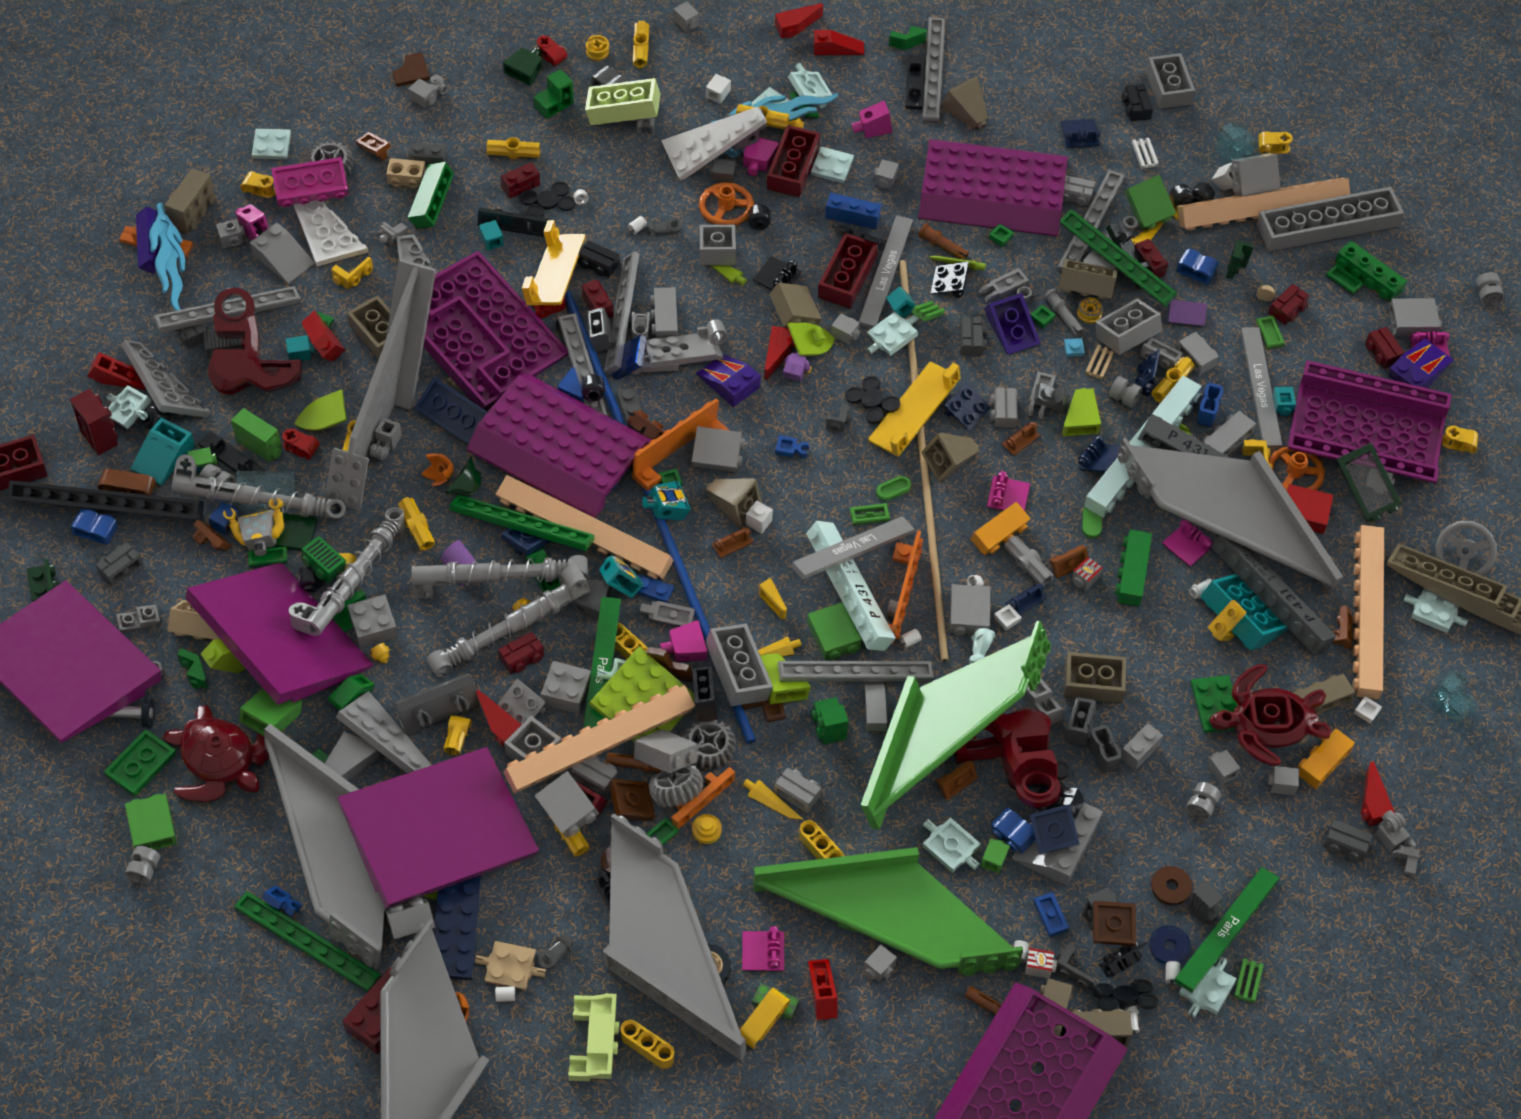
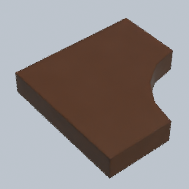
M422 52L406 55L403 66L392 71L396 87L413 84L418 79L423 81L430 80Z

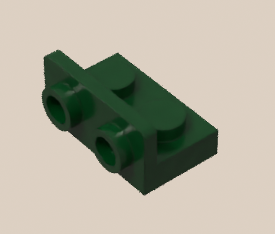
M1236 241L1229 260L1226 278L1233 279L1234 274L1239 273L1240 267L1246 268L1254 247L1253 244Z
M48 558L44 559L45 565L26 569L32 602L58 586L57 580H53V576L56 575L54 564L50 565Z

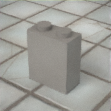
M1267 153L1231 160L1232 188L1235 195L1246 196L1281 189L1277 154Z
M1435 298L1391 300L1388 309L1394 337H1409V335L1415 334V332H1430L1431 335L1432 331L1436 335L1442 329V321L1438 317L1439 307L1435 303Z
M697 426L692 467L737 473L738 467L741 468L742 466L740 450H744L745 446L742 432Z
M952 584L950 592L949 633H954L958 636L965 634L974 635L978 629H989L990 587Z
M662 729L635 740L634 759L667 773H672L697 762L698 744Z
M568 771L534 795L566 838L576 835L580 830L579 828L593 822L599 814Z

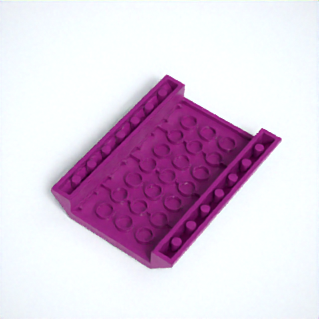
M929 139L918 219L996 228L1000 223L1011 231L1058 237L1067 156Z
M1306 360L1287 447L1288 449L1336 460L1372 442L1386 472L1436 484L1445 419L1450 408L1452 394ZM1370 453L1349 462L1378 470Z
M525 374L519 375L478 423L467 451L545 494L596 518L604 508L605 497L633 463L635 452L647 446L652 439L534 376Z

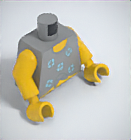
M277 498V506H274L273 499L269 500V506L273 508L272 510L238 517V521L235 520L237 514L234 509L231 508L233 512L231 517L227 516L225 510L223 512L224 517L230 520L229 526L234 538L242 546H247L249 551L254 550L257 556L265 555L266 548L275 546L277 538H279L284 529L283 513L280 512L283 501Z

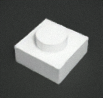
M1010 604L994 613L995 620L1005 631L1021 622L1022 617Z
M1365 696L1355 709L1354 714L1371 724L1381 711L1382 706Z

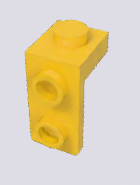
M367 257L350 273L335 265L331 268L332 280L335 284L342 285L348 290L352 286H357L363 276L369 275L372 272V259Z
M1244 440L1241 449L1242 455L1252 456L1260 451L1272 469V464L1268 460L1270 459V448H1267V441Z
M1231 600L1207 628L1217 640L1229 641L1235 636L1231 630L1246 615V611L1235 600Z

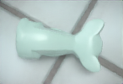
M981 628L971 636V640L974 642L972 648L973 655L969 659L970 664L985 657L988 648L995 638V632L990 629Z

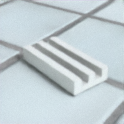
M1146 138L1144 141L1143 139H1139V141H1136V139L1132 140L1141 169L1158 167L1159 163L1150 139ZM1145 144H1146V146H1147V148H1148V151H1149V153H1150V156H1151V159H1152V161H1153V164L1151 163V160H1150V157H1149V155H1148V152H1147V149H1146V147H1145ZM1138 145L1141 146L1147 165H1145Z

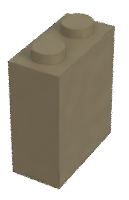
M778 283L769 294L780 320L786 328H788V323H811L817 325L822 319L807 286Z

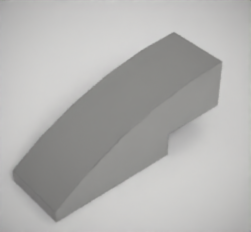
M1042 679L1037 684L1035 691H1030L1029 686L1027 687L1025 696L1033 709L1048 715L1051 725L1063 720L1062 708L1054 700L1051 689Z
M864 682L866 731H886L887 712L884 682Z

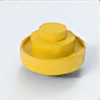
M704 814L694 820L692 835L699 843L712 844L721 836L722 825L715 816Z

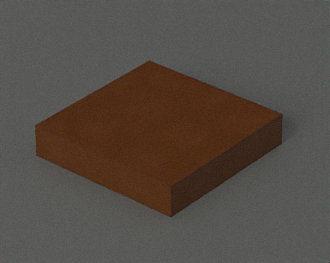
M614 778L609 782L614 810L617 816L621 815L626 819L651 821L655 818L647 782Z
M1094 901L1093 943L1135 946L1136 904Z

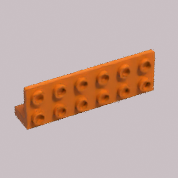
M714 399L711 402H707L701 409L691 413L688 418L679 421L675 427L666 430L657 439L651 440L644 448L638 449L634 454L632 478L648 491L660 483L662 478L652 467L696 437L697 426L729 430L717 419L719 400Z
M918 530L914 545L897 542L892 561L908 564L893 624H888L898 640L901 633V625L905 618V610L909 603V594L913 588V579L916 576L918 560H920L924 539L920 538L921 531Z

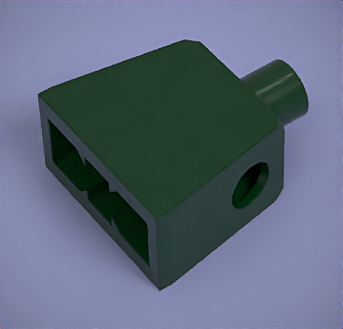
M536 47L532 51L520 48L503 62L504 73L531 86L542 69L541 50Z

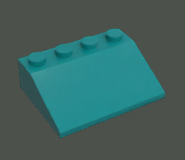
M1237 574L1212 580L1200 596L1205 604L1217 615L1220 614L1231 600H1235L1246 611V615L1231 632L1250 651L1262 648L1289 630Z

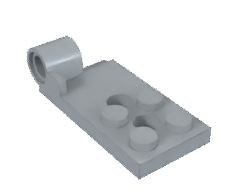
M714 319L708 322L705 327H697V333L644 340V348L651 368L723 359L719 345L727 340L728 334L723 322Z

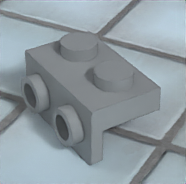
M1152 337L1147 344H1143L1140 354L1141 357L1147 359L1151 353L1153 354L1160 349L1157 365L1167 370L1173 368L1183 356L1182 352Z

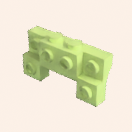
M617 994L574 995L573 1020L589 1021L587 1056L570 1055L569 1081H590V1078L612 1079L613 1055H618V1042L614 1041L615 1034L619 1035V1022L616 1021Z

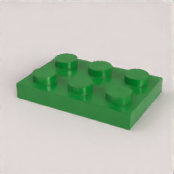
M1230 676L1191 679L1190 683L1203 733L1235 730V727L1216 730L1209 723L1210 717L1221 710L1234 712L1237 706L1231 695L1232 683Z
M145 729L103 772L105 776L135 797L176 755V750Z

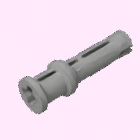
M1056 288L1049 290L1043 299L1049 302L1052 306V311L1060 315L1075 337L1081 335L1080 331L1084 333L1085 329L1066 307L1067 302L1061 299L1058 295V290Z

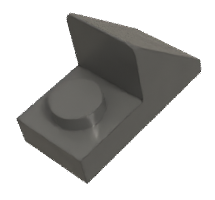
M1041 382L1037 384L1034 401L1058 413L1066 414L1068 397L1065 385L1053 389Z

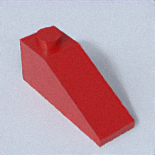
M823 3L776 13L775 26L780 37L792 38L822 17Z
M814 30V55H864V42L833 30Z
M315 310L301 322L312 344L323 358L332 362L346 350Z
M772 326L764 379H768L791 353V347H795L789 328Z
M100 352L92 361L87 375L88 378L102 384L120 387L128 385L134 389L146 390L134 367Z
M478 689L476 694L490 729L497 736L495 740L505 746L504 742L522 724Z
M1374 761L1370 762L1366 770L1361 817L1363 821H1367L1369 827L1379 825L1384 821L1382 816L1386 812L1392 810L1395 813Z
M829 959L808 961L816 1019L828 1020L838 1018L837 994Z

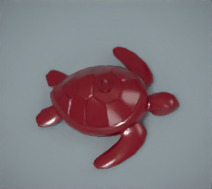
M1258 664L1247 669L1235 681L1231 695L1238 705L1234 712L1228 710L1218 711L1210 717L1209 723L1216 730L1235 727L1238 733L1237 739L1239 744L1249 755L1267 765L1278 766L1281 764V759L1267 748L1286 747L1295 744L1308 734L1323 739L1330 738L1331 728L1326 723L1318 722L1319 717L1314 710L1316 707L1324 704L1326 694L1322 689L1309 693L1302 699L1298 695L1280 688H1266L1251 692L1254 684L1268 670L1267 665Z
M202 705L197 708L195 713L197 719L187 721L183 731L173 729L165 732L163 739L167 743L181 746L182 759L188 770L200 780L206 781L205 784L198 786H178L174 788V794L179 798L193 802L217 800L226 793L225 782L236 780L238 787L244 791L255 793L259 791V779L248 768L251 763L261 766L269 758V753L265 750V737L257 733L255 744L252 746L248 736L237 725L229 721L213 718L208 705Z

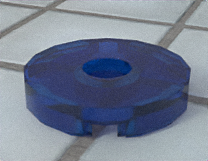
M1166 925L1157 928L1152 933L1149 949L1155 960L1166 965L1170 961L1182 963L1190 953L1191 943L1188 935L1182 929ZM1172 941L1176 947L1169 950L1165 947L1164 943Z

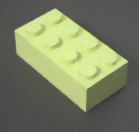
M656 79L589 87L585 110L590 125L657 117L660 91Z

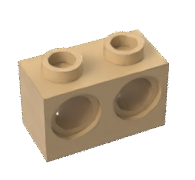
M390 158L386 173L387 183L394 187H420L426 171L425 161Z

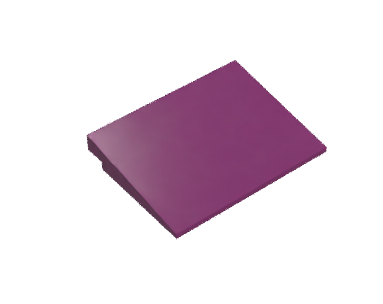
M479 251L435 275L423 347L467 397L485 411L494 406L519 375L530 374L536 377L568 355L567 348Z
M283 563L273 564L187 588L185 599L277 705L288 700L294 703L344 681L349 676L357 675L373 667V663L332 619L319 636L295 630L291 626L289 616L291 605L305 603L317 607L319 603L309 592L304 591V588L298 585V580Z
M66 580L0 624V683L60 743L144 697L146 689L161 681V670Z
M487 747L337 797L375 892H379L385 909L533 857L539 852Z

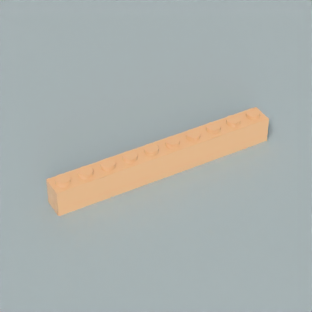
M1336 178L1246 196L1237 195L1177 206L1179 225L1188 231L1195 230L1196 226H1202L1203 228L1212 227L1213 223L1224 225L1229 224L1231 220L1242 222L1246 221L1248 217L1258 219L1260 211L1350 195L1349 179Z
M506 475L496 493L501 504L507 507L512 505L516 507L515 510L519 513H529L539 519L593 534L594 541L591 545L597 547L598 552L606 556L609 553L622 562L625 561L631 564L630 567L638 572L642 569L647 572L646 575L656 580L660 578L663 580L674 561L671 555Z
M1361 525L1359 532H1356L1354 537V543H1358V548H1355L1354 559H1357V564L1354 566V575H1357V580L1355 579L1354 591H1357V596L1354 597L1353 606L1357 607V612H1354L1353 623L1357 624V628H1354L1353 640H1356V645L1353 647V656L1356 657V661L1353 663L1352 672L1356 673V678L1353 679L1352 687L1356 690V697L1364 698L1366 696L1371 699H1380L1383 692L1384 528Z
M678 685L671 687L667 690L668 693L662 696L660 693L656 694L645 704L643 701L632 706L633 709L628 712L622 710L614 715L615 718L608 720V718L602 719L597 722L598 726L590 728V726L585 727L579 731L580 734L574 737L572 734L562 738V742L557 745L551 743L543 748L544 751L540 753L534 751L526 755V759L520 762L514 760L508 763L503 773L513 793L516 794L691 712L695 708V704L685 685L682 687H678Z

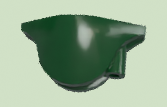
M471 457L454 483L444 492L445 494L454 493L462 496H471L479 489L481 473L475 469Z

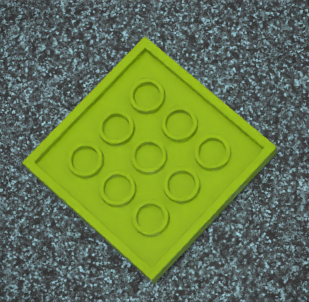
M638 647L594 696L589 705L604 718L611 720L615 718L614 715L622 710L628 712L633 709L632 706L642 701L645 704L650 701L652 696L659 693L662 696L668 693L667 690L676 685L682 687L684 684L642 648ZM687 688L693 702L695 703L694 693ZM684 715L631 739V741L635 743L636 739L662 729L670 732Z

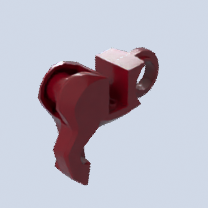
M236 287L220 292L214 303L215 314L213 319L215 332L219 339H242V348L244 349L214 350L208 366V377L214 388L222 394L234 395L250 385L265 392H271L289 387L296 380L301 381L302 362L300 359L283 361L260 359V336L254 315L255 304L251 295L245 290ZM230 297H240L246 303L245 311L238 317H230L223 311L224 303Z
M1022 708L1009 714L1002 713L983 729L992 733L993 737L968 741L954 753L956 764L968 760L1002 758L1003 768L1010 785L1016 788L1019 800L1026 805L1043 808L1055 803L1060 796L1058 764L1053 751L1048 750L1051 720L1042 711ZM1045 784L1050 787V790L1045 793H1034L1026 786Z

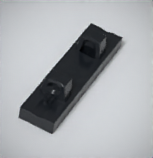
M907 55L906 109L923 110L924 56Z
M479 208L477 226L496 220L500 230L545 237L543 231L549 219L537 217L534 214L524 215L505 212L497 208L495 210Z
M1122 221L1106 227L1110 238L1116 245L1147 269L1151 267L1148 261H1142L1131 240L1134 234L1132 230H1126Z
M212 431L198 442V446L201 448L210 447L211 454H216V459L253 485L266 474V470Z

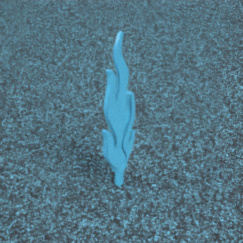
M838 93L825 98L802 95L788 102L775 104V102L786 100L785 95L770 96L758 101L753 106L751 101L745 102L742 105L752 107L765 106L771 111L789 114V121H792L805 114L817 112V109L814 107H805L796 111H792L793 109L804 105H824L830 103L838 97ZM737 107L728 115L736 114Z
M158 203L156 205L158 215L149 231L151 252L155 251L159 239L160 248L155 260V269L162 283L163 293H166L169 287L166 272L168 273L172 283L170 301L174 310L178 311L180 310L178 298L183 284L177 271V259L180 273H183L185 270V255L180 247L182 238L168 215H165L164 204Z

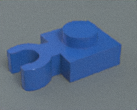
M779 435L775 454L791 458L794 457V454H798L802 458H807V451L802 449L809 450V443L801 442L799 444L796 438Z
M276 885L265 891L262 897L270 906L278 910L283 908L291 916L294 915L295 911L299 912L302 906L300 902L291 900L292 896Z

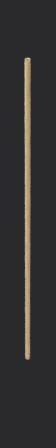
M901 260L899 261L901 288L909 294L906 261ZM914 339L908 343L912 383L918 377ZM923 426L917 433L942 662L944 660L949 661L929 471L928 464L921 453L926 447Z

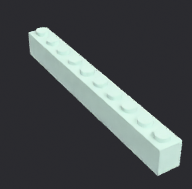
M1182 376L1152 414L1161 417L1173 426L1179 427L1184 415L1188 416L1192 410V405L1194 403L1197 404L1201 399L1202 394H1200L1202 386ZM1146 422L1129 442L1130 445L1152 448L1137 439ZM1116 458L1086 496L1084 507L1103 518L1108 512L1111 513L1113 511L1116 501H1120L1125 495L1127 487L1131 488L1135 482L1130 479L1127 474V468L1119 462L1118 458Z

